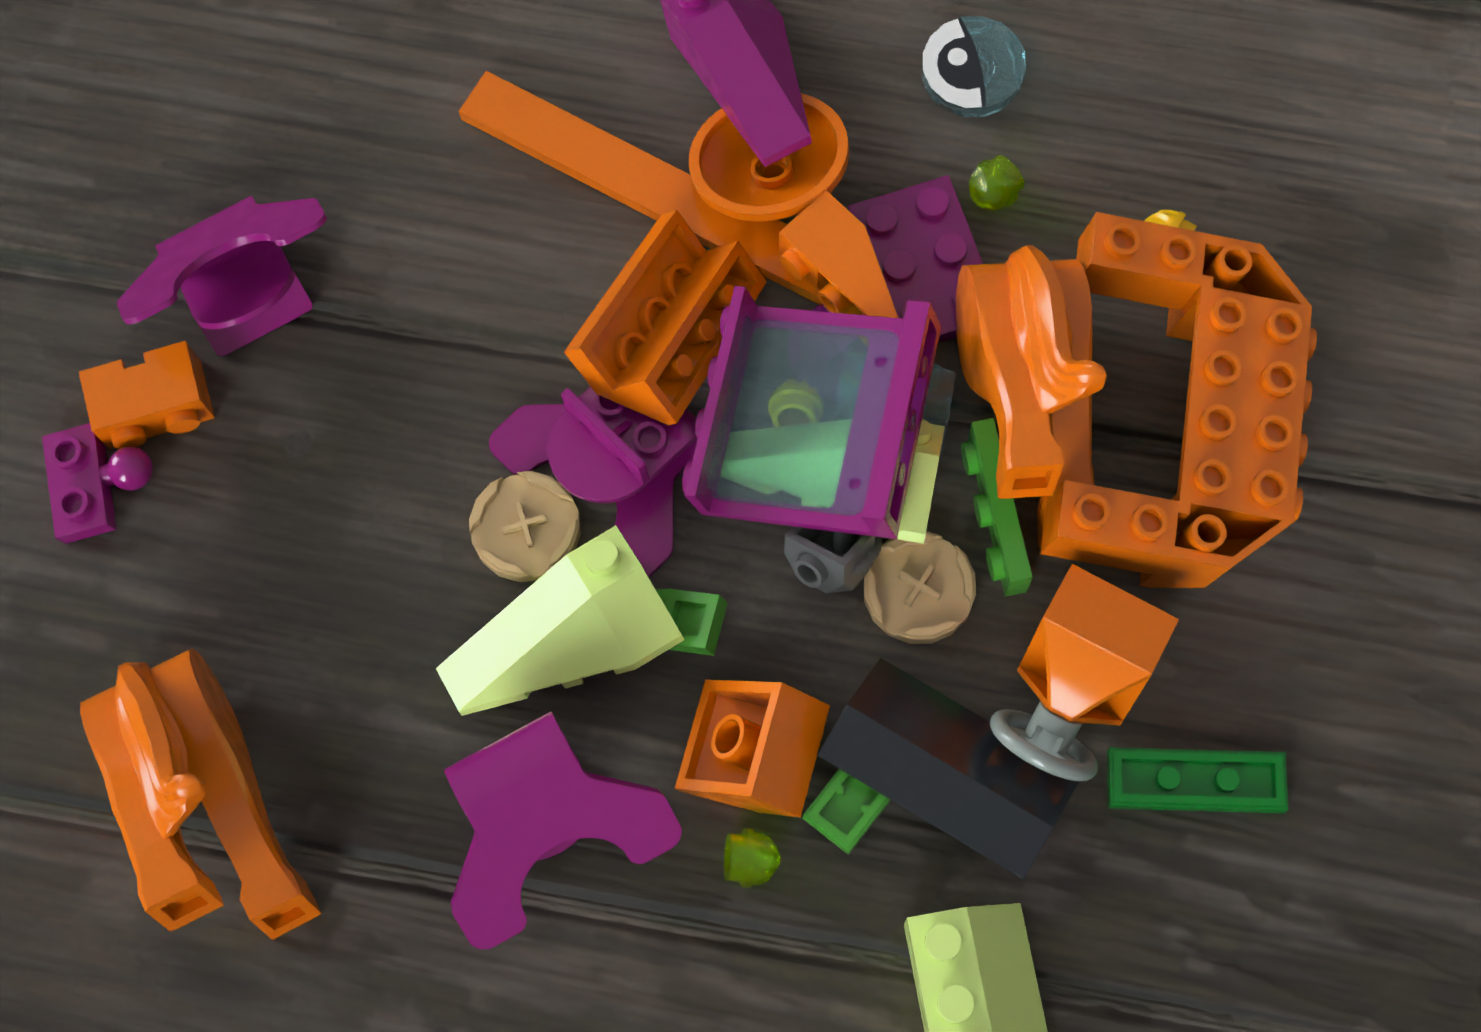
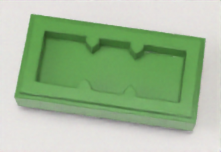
M839 769L803 814L802 819L849 855L891 799Z

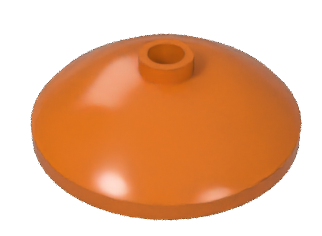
M801 93L812 143L764 167L723 109H719L701 126L690 147L689 171L697 193L716 211L745 221H773L801 213L825 190L831 193L846 171L849 161V142L847 131L838 114L821 100Z

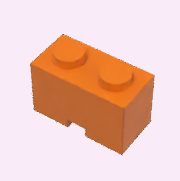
M186 340L144 352L145 363L126 368L125 363L120 359L79 371L91 430L109 449L138 447L144 444L147 438L166 432L173 434L190 432L196 429L200 422L215 418L202 362Z

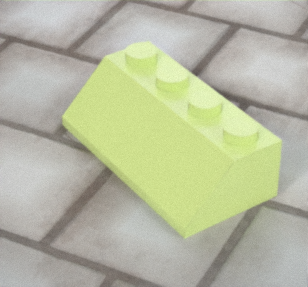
M1021 903L971 906L907 917L904 929L924 1032H1048Z

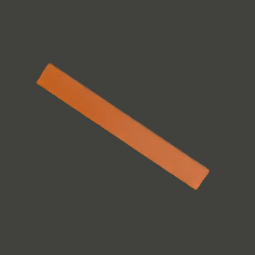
M485 71L458 111L462 121L656 221L662 214L677 209L701 244L710 249L739 241L764 277L818 305H822L817 295L818 291L806 279L802 281L794 279L780 263L779 232L787 225L780 220L745 221L716 211L697 193L690 174L488 71Z

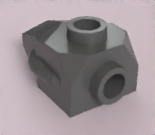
M793 526L785 534L784 554L795 575L803 584L817 588L825 593L851 591L864 578L873 565V561L878 557L884 537Z

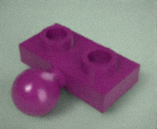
M90 423L42 436L55 539L67 544L117 530L111 485H116L128 491L144 487L150 481L153 474V464L149 455L136 447H124L117 450L107 463L105 444L92 432Z

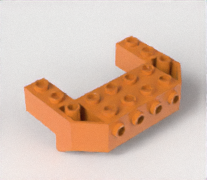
M1096 212L1078 239L1076 259H1079L1085 269L1090 293L1169 308L1166 336L1193 341L1178 489L1174 497L1165 499L1064 480L1054 491L1053 495L1047 499L1040 554L1140 572L1139 586L1205 588L1294 523L1301 513L1303 490L1297 487L1298 468L1303 464L1308 448V437L1306 434L1301 433L1303 414L1307 411L1312 397V382L1306 380L1307 362L1314 353L1317 341V331L1315 328H1311L1312 306L1260 243Z

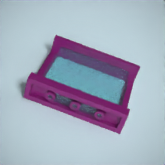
M735 286L730 306H725L721 315L720 331L722 341L718 357L712 358L708 368V385L710 390L706 407L700 409L696 418L695 435L697 444L693 461H688L684 468L682 478L684 496L701 515L897 539L941 331V325L931 303L908 300L904 319L757 306L746 287Z

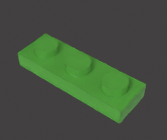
M994 418L971 422L968 442L961 443V453L966 474L968 476L976 474L980 494L973 496L978 525L980 528L988 527L993 547L986 548L989 573L992 581L1001 580L1005 597L1026 593L1033 577L1014 499H1000L997 494L996 471L999 438Z

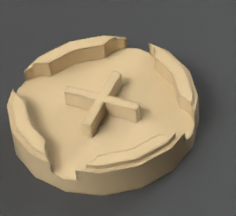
M533 471L517 472L518 475H512L505 479L501 477L491 482L475 500L469 518L472 544L482 563L499 577L517 582L538 580L565 555L577 548L581 536L580 513L571 494L551 476Z
M926 532L924 544L899 539L887 540L882 545L878 557L873 561V565L864 576V602L873 622L888 636L908 644H932L951 636L967 620L976 597L975 572L967 555L958 546L955 545L954 547L950 542L943 540L942 536L931 532Z

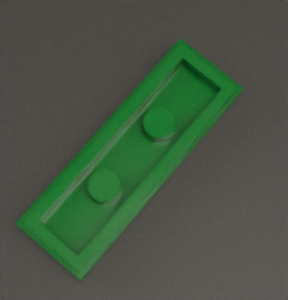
M1109 747L1107 750L1108 808L1285 813L1288 811L1286 752Z

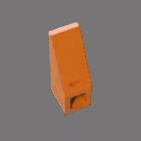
M825 190L779 232L780 263L794 279L798 281L806 279L818 291L817 295L820 302L829 312L898 318L865 225ZM860 338L863 344L869 348V340Z

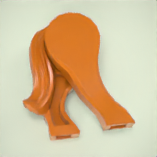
M1026 245L1010 254L1006 263L962 265L956 289V336L961 368L967 384L976 394L991 403L996 415L999 429V454L996 471L998 498L1039 497L1037 532L1038 547L1041 548L1047 499L1053 495L1058 486L1064 480L1095 485L1092 466V394L1103 389L1107 374L1101 364L1092 361V302L1089 283L1083 265L1079 259L1050 261L1035 246Z
M191 648L152 668L144 662H125L118 665L116 685L80 702V715L86 736L102 772L113 814L122 832L137 876L138 896L145 912L168 931H174L224 906L214 882L196 864L186 849L180 827L198 804L202 802L216 834L242 882L239 899L252 923L271 940H274L321 915L322 913L306 881L289 864L275 836L239 722L220 683L202 656L195 649Z

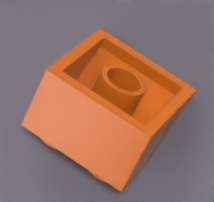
M705 679L674 789L758 813L801 818L830 705L782 682Z

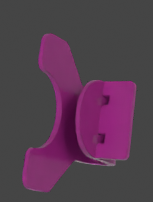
M251 195L155 245L158 252L156 259L118 299L117 306L121 318L128 325L138 323L171 306L177 300V293L179 288H181L192 316L215 353L221 357L309 312L312 309V302L292 269L281 246L288 245L320 228L327 221L324 210L315 198L257 204Z
M591 386L579 397L570 389H565L561 393L564 404L523 405L516 409L492 432L489 438V448L494 457L513 475H518L517 472L533 471L543 464L550 463L552 472L558 482L574 496L594 503L616 502L617 515L614 526L618 527L648 578H650L673 553L674 484L676 479L684 472L687 462L693 461L697 444L695 435L697 417L686 408L677 424L666 425L597 395Z
M552 712L539 717L444 769L447 780L460 806L474 828V836L450 906L453 916L467 940L477 949L493 948L520 933L525 928L527 918L521 904V889L527 873L537 860L546 859L563 852L580 838H599L617 845L625 852L631 862L643 864L673 848L679 842L682 835L681 826L666 797L660 790L585 771Z

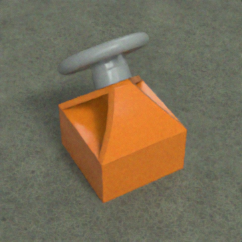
M1072 564L1046 610L1017 669V672L1040 699V702L1033 715L1014 709H1002L995 712L990 719V727L993 734L1012 753L1047 773L1073 781H1087L1094 778L1098 772V762L1093 753L1075 738L1083 723L1117 726L1122 724L1151 677L1179 619Z

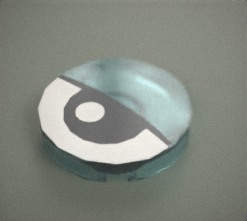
M963 16L944 23L930 36L922 54V81L929 96L937 104L940 105L941 102L946 107L952 108V113L963 117H985L1003 110L1012 102L1013 97L1021 89L1025 79L1026 52L1018 36L1003 23L984 16Z

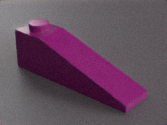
M660 0L670 39L764 167L812 143L783 16L770 0Z

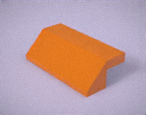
M677 209L664 213L656 221L567 346L564 353L597 395L666 425L677 424L706 379L712 358L718 357L722 341L720 331L721 315L725 306H730L734 287H746L755 301L767 281L739 241L706 251Z

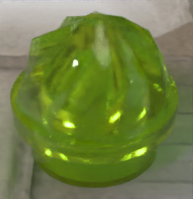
M997 155L992 160H982L977 164L976 170L969 179V191L973 202L986 210L992 209L995 211L1012 206L1018 199V193L1025 187L1024 179L1018 168L1002 155Z
M744 828L742 834L728 833L724 847L725 880L740 882L742 888H751L753 885L768 882L780 864V854L772 839L764 834L754 832L752 828Z

